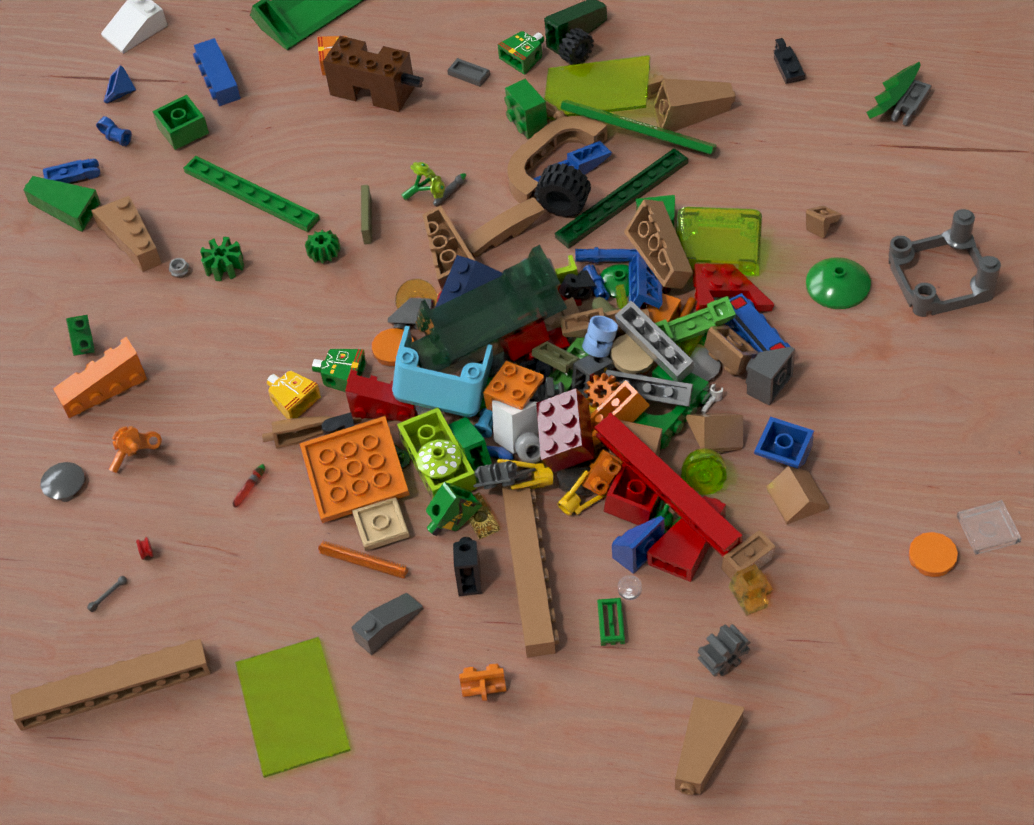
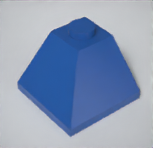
M659 516L627 530L622 536H618L612 543V558L634 574L647 561L648 550L665 534L664 518Z

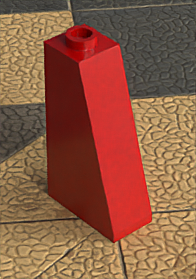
M702 497L725 518V503L716 498ZM681 518L648 550V565L691 582L710 545Z

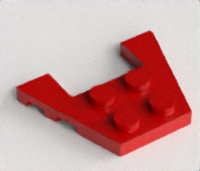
M705 263L694 265L692 271L693 284L696 289V311L707 308L708 303L715 301L713 297H735L741 293L752 301L758 312L773 310L774 303L733 264Z

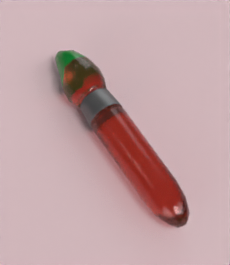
M264 464L253 470L252 475L234 498V508L238 507L245 500L258 479L263 476L265 472Z

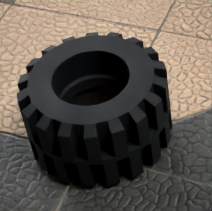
M555 163L544 169L535 189V197L543 209L548 210L547 212L554 213L556 216L574 217L583 210L591 191V183L587 180L588 177L582 174L581 170L575 169L574 166Z

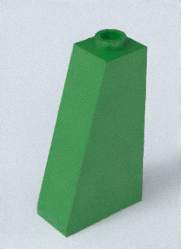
M32 176L23 189L29 204L81 232L84 231L93 216L91 210L98 208L101 203L96 189Z

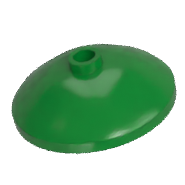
M834 257L821 260L811 267L806 276L808 294L815 302L827 308H852L863 302L870 292L871 279L866 269L859 263L847 258Z

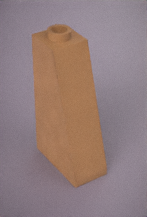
M694 697L675 777V790H679L686 795H701L743 723L744 707Z

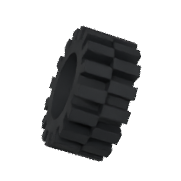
M580 28L570 30V34L567 33L566 38L562 39L563 44L559 45L561 48L558 51L560 53L559 56L572 66H579L580 62L584 63V59H588V54L592 52L591 48L594 47V44H592L594 42L593 37Z

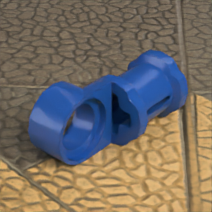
M105 116L97 122L96 127L105 135L108 141L119 142L122 146H127L130 143L132 137L130 130L118 128L110 118Z

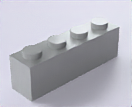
M632 301L615 315L617 325L674 381L681 382L694 370L693 360Z

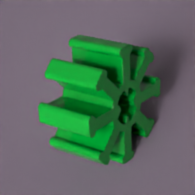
M225 236L221 246L216 244L214 238L209 240L211 249L202 247L200 250L205 274L209 277L213 273L215 281H222L224 272L228 273L230 279L235 278L236 273L234 269H240L241 271L244 269V258L240 244L237 241L231 244L230 238Z

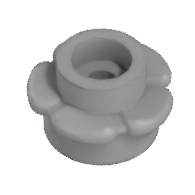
M175 258L169 264V272H171L172 276L182 277L188 272L189 264L182 258Z

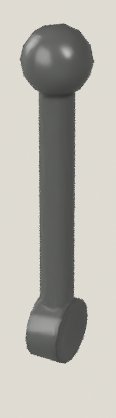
M120 576L118 582L95 602H90L87 609L91 612L95 611L98 604L120 585L126 584L127 578Z

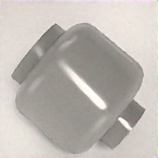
M535 432L522 433L516 440V453L523 462L537 463L541 460L539 434Z

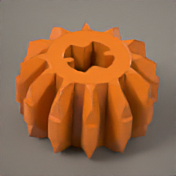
M602 373L601 377L594 375V383L588 381L587 385L590 386V390L586 389L584 393L590 395L587 400L589 403H592V408L599 407L621 383L615 382L616 377L612 375L608 377L606 373ZM601 390H607L606 395H601Z

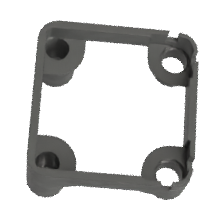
M966 209L957 210L953 215L951 229L940 235L911 241L906 236H896L891 239L888 263L891 264L890 269L909 307L913 305V313L915 315L926 317L927 311L932 310V316L985 303L994 298L1001 263L993 256L982 257L972 234L975 215L971 211ZM950 245L955 249H967L977 268L976 275L970 281L973 293L940 301L936 294V288L930 283L917 284L915 289L911 290L899 265L912 261L915 252Z

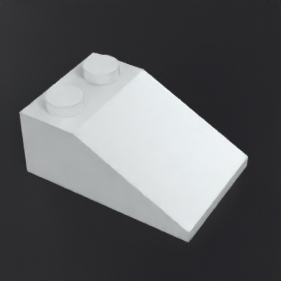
M127 0L101 35L123 54L167 27V22L163 9L152 0Z

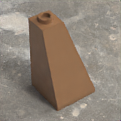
M663 78L653 105L657 126L675 132L729 111L731 104L735 102L736 94L729 82Z

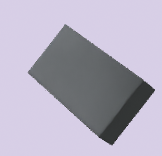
M459 58L447 70L448 75L479 87L490 76L489 69Z

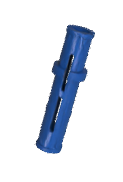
M594 247V249H575V262H594V264H599V262H630L637 250L599 249V247Z

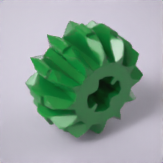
M323 229L321 232L314 231V234L308 235V239L305 241L307 256L315 263L321 261L323 264L327 260L331 262L332 258H337L338 252H340L339 239L331 230L327 232Z

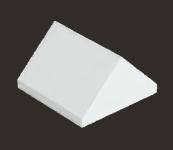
M493 400L494 441L514 454L516 453V440L522 433L535 432L539 434L536 403L538 402H528L524 409L520 410Z

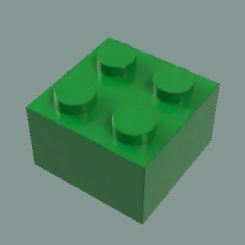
M526 79L505 88L506 97H504V101L507 105L506 116L508 120L516 125L520 134L523 133L527 139L532 138L535 133L548 124L546 101Z
M188 95L182 96L152 111L158 129L174 150L209 134L204 115Z

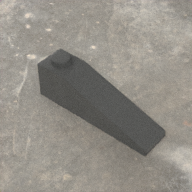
M606 370L608 377L611 375L615 376V382H620L621 384L626 380L645 400L688 407L690 405L693 384Z

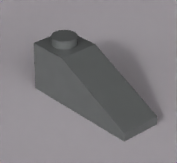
M405 593L369 611L351 627L354 639L372 656L423 610V606L408 593Z

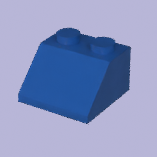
M770 417L754 454L788 466L800 468L805 464L812 449L814 430Z

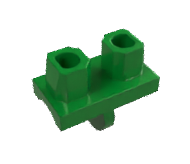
M88 315L66 318L73 356L95 353Z

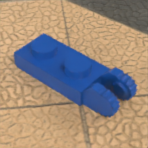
M94 158L82 161L77 160L44 168L43 175L45 179L64 183L86 178L94 179L100 176V169L97 168L99 162Z

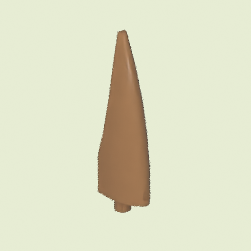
M335 416L301 417L271 422L272 432L262 434L263 443L274 441L276 448L300 444L311 438L323 435L322 423L326 419ZM352 417L354 424L362 422L361 418Z

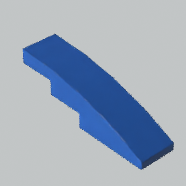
M601 141L567 153V160L558 164L562 165L563 163L567 164V166H574L575 169L581 170L582 174L585 175L610 157L612 152ZM541 176L533 179L539 182Z

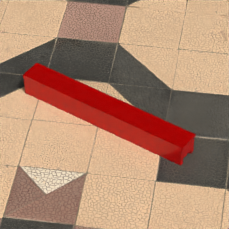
M611 412L594 427L598 432L596 438L722 557L743 542V535Z

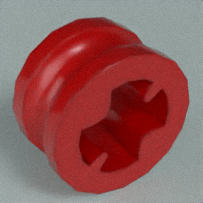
M145 537L143 541L136 540L142 560L146 556L154 557L148 537Z

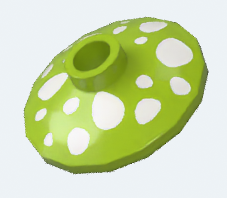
M434 440L421 447L417 453L416 463L423 475L441 479L457 471L461 465L462 455L460 449L454 443L447 440Z

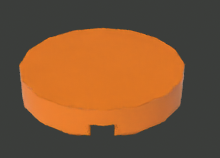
M390 328L381 331L375 336L372 342V353L382 365L395 366L397 352L404 332L403 329Z
M928 532L915 537L910 544L908 557L910 564L913 567L915 566L919 573L925 576L939 577L946 575L948 571L955 567L958 552L956 545L950 538L940 533Z

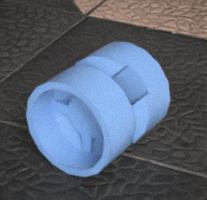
M593 316L590 319L582 344L584 351L595 357L608 356L618 330L617 323L605 316Z

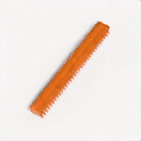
M323 540L318 547L320 554L372 570L375 569L402 579L408 573L406 565L404 567V564L401 567V563L398 566V563L394 562L393 564V561L390 563L388 559L385 562V559L382 561V558L378 557L377 559V556L374 558V555L369 557V554L366 556L367 553L364 555V552L361 554V551L356 552L354 550L353 552V549L349 548L348 550V547L345 550V546L340 548V545L336 544L335 546V543L332 546V542L327 544V541L324 543Z

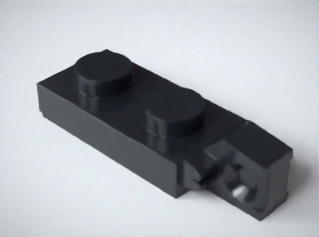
M783 38L775 39L774 60L785 84L805 80V73L791 46L786 47Z

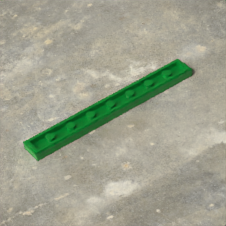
M564 100L561 103L560 108L568 112L704 153L712 154L716 150L717 145L570 100Z
M195 156L183 167L186 174L306 232H309L320 220L319 214L198 156Z

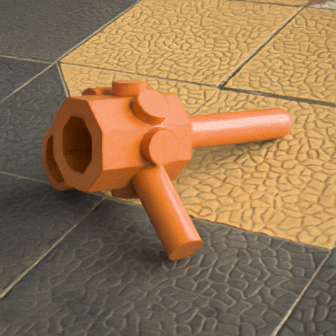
M134 426L119 428L112 438L114 440L112 442L115 450L118 449L109 470L117 473L126 454L132 456L140 449H157L162 443L160 434L155 431L140 433ZM151 437H156L157 441L155 444L149 443Z

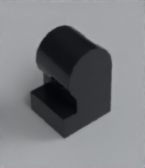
M587 270L580 271L578 275L567 274L559 287V292L567 299L572 297L574 299H589L595 284Z
M351 412L326 419L322 423L323 434H331L354 426Z

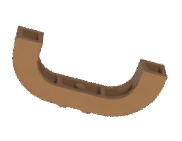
M568 116L552 121L535 133L530 140L520 146L508 163L509 189L514 199L518 203L533 197L537 199L535 197V189L538 181L528 176L529 172L563 144L575 142L588 146L598 141L604 143L607 140V125L585 116Z

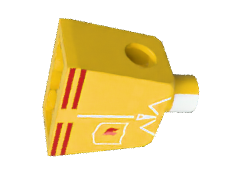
M288 371L281 378L276 374H272L267 379V385L270 386L268 389L270 399L287 419L298 418L321 398L316 382L293 371Z

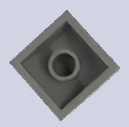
M786 347L759 352L755 359L752 358L746 367L748 371L745 382L747 384V394L770 406L793 376L795 348Z

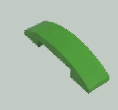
M728 296L708 303L705 309L667 322L665 319L655 324L674 343H679L707 333L710 327L725 324L736 317V313Z

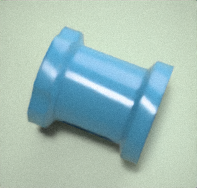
M483 408L479 414L480 419L474 427L482 437L490 438L493 428V412Z

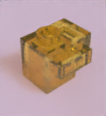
M756 564L736 571L728 586L746 616L767 608L769 602L766 596L771 594L773 590Z

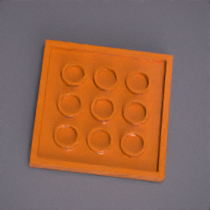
M385 416L300 443L322 523L353 514L352 510L391 498L399 499L410 495Z

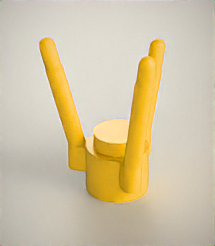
M504 459L497 460L498 463L512 461L519 467L536 468L535 471L531 472L532 481L512 485V490L529 486L530 490L553 484L552 470L549 467L544 468L543 463L534 464Z
M586 469L582 470L567 493L557 503L560 510L568 516L573 512L579 515L585 508L601 500L608 493L607 490L602 497L597 495L584 504H579L581 499L575 492L589 474Z

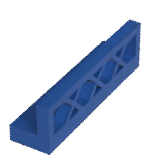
M636 251L629 263V302L632 301L639 309L643 302L660 308L662 305V284L639 252Z

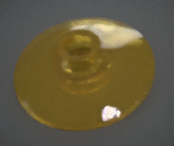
M408 280L400 286L396 293V307L398 309L409 298L417 297L433 299L436 306L437 293L434 287L425 280Z

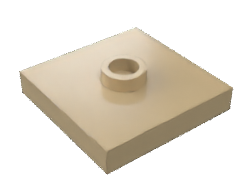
M391 498L352 510L365 551L409 537L397 498Z

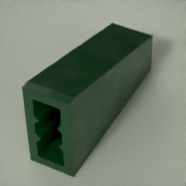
M585 0L544 18L546 47L559 55L558 51L561 49L559 45L563 44L562 39L566 38L567 33L570 34V30L580 28L589 34L607 21V6L598 0Z

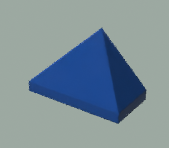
M121 65L110 75L104 98L106 104L136 90L124 67Z

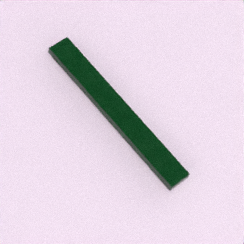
M673 148L555 232V238L568 249L635 202L636 199L645 195L688 164V158Z

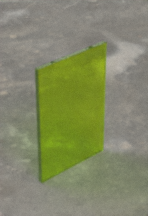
M646 55L548 68L544 99L556 106L558 110H562L560 107L564 100H570L607 112L646 108L651 57ZM562 110V111L565 112V114H567V117H568V116H582V115H578V114H575V113H572V112H568V111ZM547 115V120L555 119Z
M319 637L235 662L264 778L351 751Z

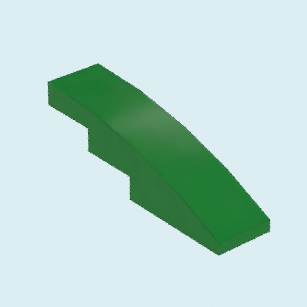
M920 62L904 68L882 82L886 90L874 97L878 105L866 112L869 119L886 112L906 93L921 66Z

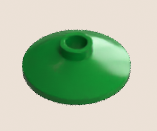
M612 265L601 272L600 276L605 282L604 286L610 297L625 298V295L626 297L629 296L628 265Z

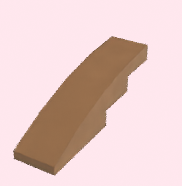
M534 197L494 217L464 239L463 242L473 255L478 257L490 245L496 248L510 235L514 238L546 211Z
M597 308L560 317L563 337L585 338L590 319L593 316H605L616 322L615 315L621 309L604 313L603 308ZM648 309L641 310L650 318ZM618 326L616 336L625 335L626 333Z

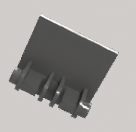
M512 461L479 466L475 470V476L479 479V483L473 486H483L484 489H490L502 483V486L512 485L517 480L528 478V473L535 471L536 468L516 471L517 465Z

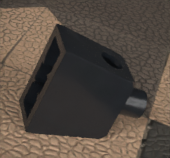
M462 537L459 542L453 543V561L458 595L482 594L477 541L472 540L470 537ZM471 568L472 575H465L464 569Z

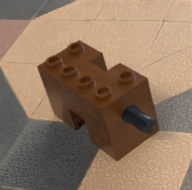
M339 36L323 60L330 95L356 102L358 92L361 88H365L371 92L373 106L400 112L413 89L423 86L424 78L413 75L410 52L383 46L380 52L376 54L367 51L365 41Z

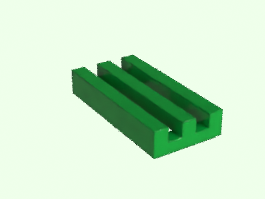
M621 598L597 599L601 646H606V643L615 645V642L625 644ZM612 604H617L618 636H615ZM603 605H607L610 636H605Z

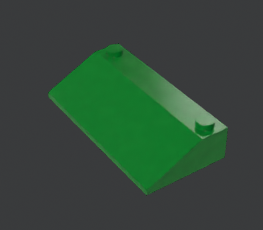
M260 0L252 5L250 16L263 32L284 49L288 50L364 0Z

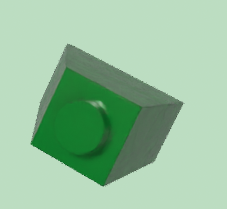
M467 417L448 424L474 473L479 466L492 464L485 439ZM475 476L477 484L479 483V479Z

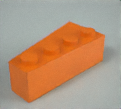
M127 336L120 340L122 344L115 349L110 347L106 350L104 357L96 362L92 360L86 364L84 371L81 373L75 372L53 388L68 418L78 415L147 380L137 352Z

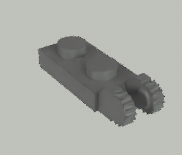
M914 79L906 93L899 99L891 120L896 122L901 112H905L903 125L908 126L913 115L915 116L930 93L932 85Z

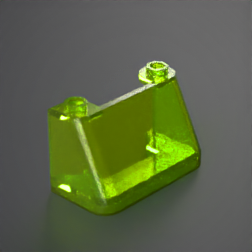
M683 207L678 211L676 234L692 270L696 262L738 264L739 271L746 276H759L762 214L760 211L755 209Z

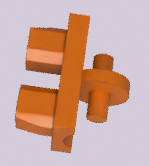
M603 449L595 463H591L589 466L591 468L589 474L581 485L602 497L608 490L614 476L621 469L623 462Z
M497 663L489 664L484 671H477L474 667H466L463 669V673L459 674L462 697L481 695L482 701H487V694L506 691L504 670Z

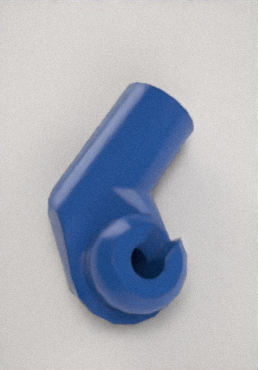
M487 446L490 457L504 460L514 459L513 454L504 447Z

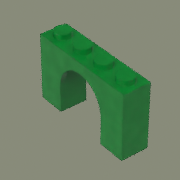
M659 365L652 372L653 378L674 381ZM692 372L681 381L693 384L689 407L677 405L674 410L664 415H650L643 412L632 422L661 428L660 450L665 449L669 445L675 433H680L684 423L687 421L686 416L695 414L697 408L701 404H705L709 399V382Z

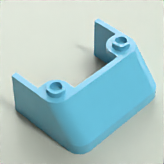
M405 326L395 362L392 386L395 399L403 403L425 408H439L440 411L460 416H475L479 412L484 395L483 392L486 388L493 362L492 345L488 344L483 364L468 363L463 367L459 377L417 367L419 356L414 349L410 348L412 343L410 326Z

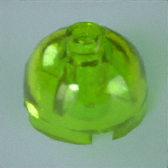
M696 449L690 452L684 459L681 468V478L695 491H700V495L713 494L721 490L724 482L727 480L725 460L718 452L712 449Z

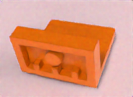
M505 361L483 392L486 408L492 411V401L496 400L523 410L543 382L544 375Z

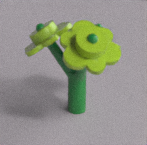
M414 162L410 168L417 174L414 185L401 194L403 199L408 200L418 191L427 190L434 194L435 199L442 198L445 185L441 177L436 176L426 163ZM422 175L425 176L426 179L419 183Z

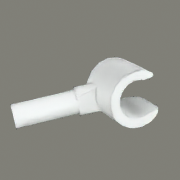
M716 384L710 386L709 399L701 409L703 414L707 412L714 402L722 399L723 388L717 392L715 391Z

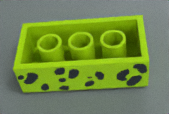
M439 408L397 424L400 440L431 499H433L444 482L470 491L477 489V487L473 486L476 484L475 473ZM434 440H447L454 443L460 449L462 455L461 465L457 471L441 479L423 475L416 463L417 453L421 447Z

